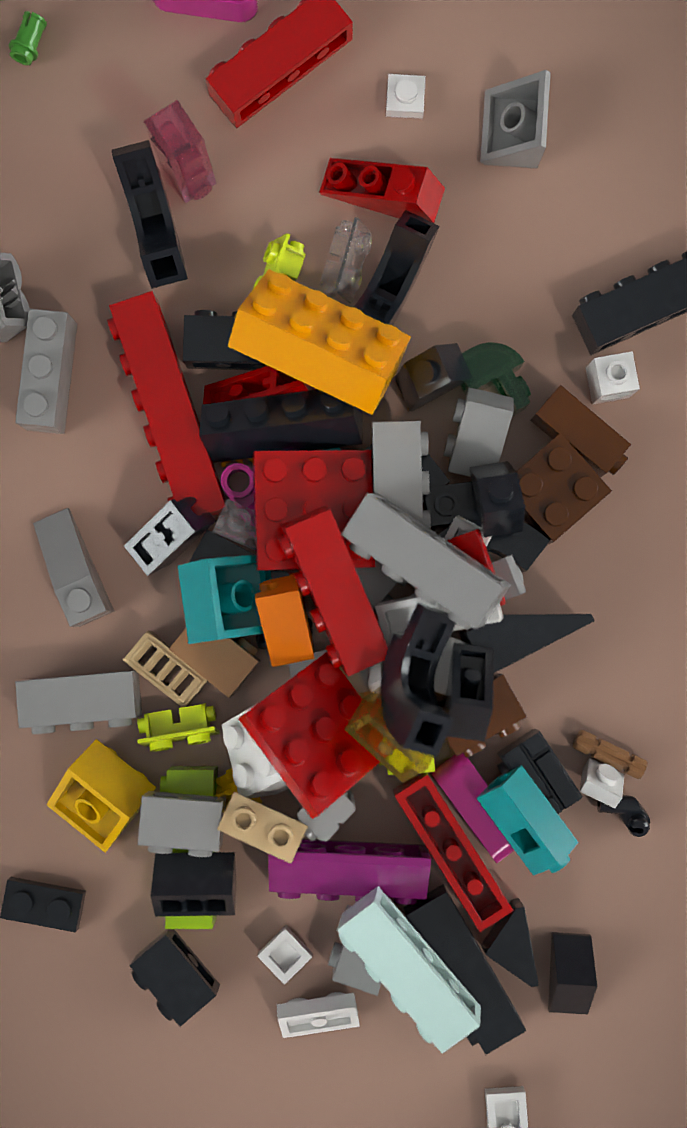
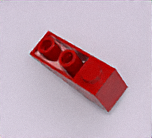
M330 158L319 193L329 198L398 219L407 210L434 223L445 187L428 167Z

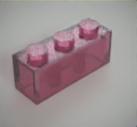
M176 100L143 122L162 169L184 202L187 203L192 199H202L211 192L212 186L217 183L204 139L179 101Z

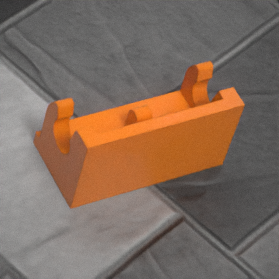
M296 573L260 583L261 592L255 594V601L272 667L315 659L313 637L304 598L294 577Z

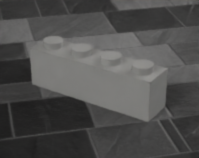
M367 493L341 534L351 541L349 548L365 559H370L372 556L383 564L381 570L386 575L398 582H402L405 579L417 588L414 593L419 598L433 606L437 602L451 611L448 617L465 629H469L471 626L475 629L484 626L511 586V584L379 494Z

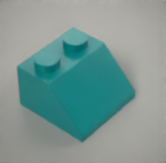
M256 555L209 558L178 565L188 644L264 634L255 601V594L261 592L260 583L271 579V572L256 571Z

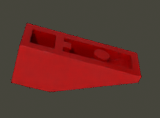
M265 366L205 385L203 404L316 390V388L270 366Z

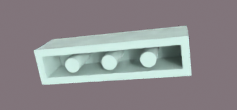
M379 886L342 913L337 928L342 944L349 951H355L364 961L365 968L370 977L378 983L381 981L390 992L395 1006L402 1013L407 1012L416 1022L420 1035L427 1043L431 1044L433 1042L443 1054L480 1027L481 1006Z

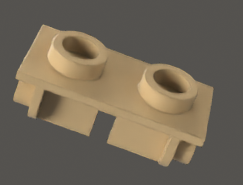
M234 792L217 830L291 864L308 825Z

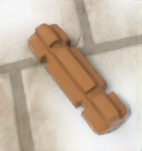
M580 730L577 733L573 742L574 749L586 755L591 753V757L611 765L617 770L621 771L624 769V773L636 779H641L648 765L646 760L634 754L630 756L628 751L601 738L597 740L595 735L584 730Z

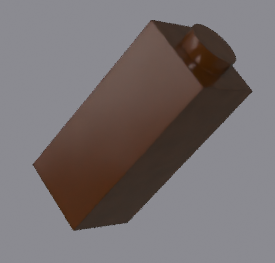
M562 385L555 390L530 420L551 439H554L561 433L599 477L604 476L608 472L614 475L628 460L624 453L631 444Z

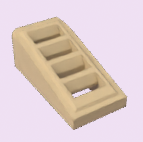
M147 631L124 657L123 661L178 705L187 707L208 681L169 650L171 646L153 631ZM153 645L157 650L144 664L140 659ZM166 655L170 660L156 674L152 669ZM176 665L180 666L182 670L170 684L166 683L164 679ZM190 674L195 679L182 694H179L176 691L177 687Z

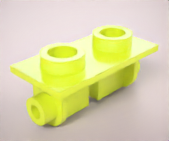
M288 233L274 241H270L263 257V261L267 263L263 276L270 269L276 273L285 274L293 280H297L306 253L303 252L305 246L297 241H290V244H288L290 238ZM259 276L253 286V289L263 276Z
M206 703L179 708L180 723H174L172 710L145 713L144 718L137 719L139 733H146V738L137 739V742L144 747L149 746L150 752L172 749V742L187 740L188 745L211 742V735L220 734V730L215 726L210 727V722L216 721L214 705L207 706Z

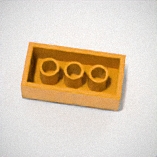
M268 269L238 308L228 347L373 415L398 370L411 336L401 332L393 325L384 324L365 315L357 308L348 307L333 300L321 291L312 290L297 283L285 274L276 273Z

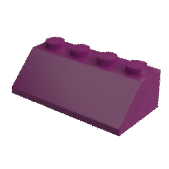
M302 839L291 864L269 854V892H278L277 896L284 899H298L301 897V893L316 894L317 899L324 901L339 900L340 895L355 896V900L359 901L379 886L387 897L394 898L395 903L416 904L417 899L427 898L431 857L427 847L423 844L328 840L326 842L317 839L314 841Z

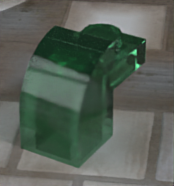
M489 342L476 345L462 353L473 377L471 380L460 385L465 395H467L469 387L485 390L494 384L499 395L514 398V412L512 416L525 410L531 403L528 398L531 396V392L526 381L521 376L516 378L514 374L520 370L525 362L514 349L501 343Z

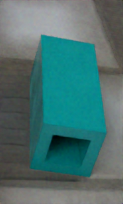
M522 765L496 777L477 797V800L533 876L547 870L555 873L570 862L571 859L568 855L579 842Z

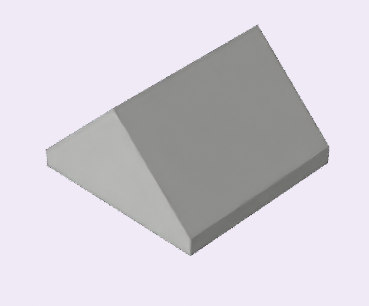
M544 70L485 90L480 163L495 166L538 168L546 148L550 88L549 71Z

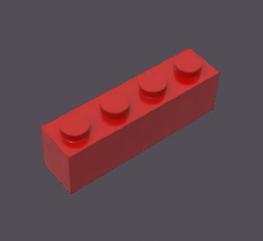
M301 0L297 8L286 17L280 16L276 18L268 27V31L257 39H249L240 47L238 54L227 62H219L211 69L209 75L205 78L209 95L237 129L352 41L353 21L336 0Z
M322 506L281 524L284 535L278 537V540L287 560L294 557L300 572L294 574L295 580L303 597L309 594L311 596L315 609L309 612L318 632L326 631L331 645L326 646L325 650L334 669L341 666V669L349 677L384 661L388 650L387 643L331 509Z
M418 773L394 788L395 798L479 932L513 912L506 897L427 773Z

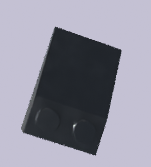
M592 614L503 615V619L500 622L485 624L477 629L470 627L459 632L462 641L469 645L494 648L493 673L595 620Z

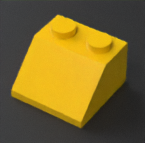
M96 739L67 769L46 805L106 853L140 811L142 796L148 791H154L157 787L150 783L143 773L134 770L123 761L112 748L103 745Z

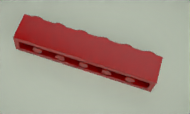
M149 291L109 305L113 318L107 319L110 332L114 341L121 340L125 352L119 355L123 370L127 377L133 376L137 389L131 390L134 403L138 412L145 411L149 423L143 426L146 439L151 448L157 447L161 459L155 462L162 483L169 482L173 496L167 498L168 502L172 499L179 501L186 497H194L197 499V502L191 509L199 516L202 513H211L214 517L230 511L214 463L199 436L200 422L157 297L153 291Z

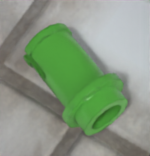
M26 11L23 14V20L16 38L10 40L9 49L11 51L9 54L16 62L23 65H31L32 61L38 58L39 54L36 49L47 22L40 15L34 12L30 14L29 11Z

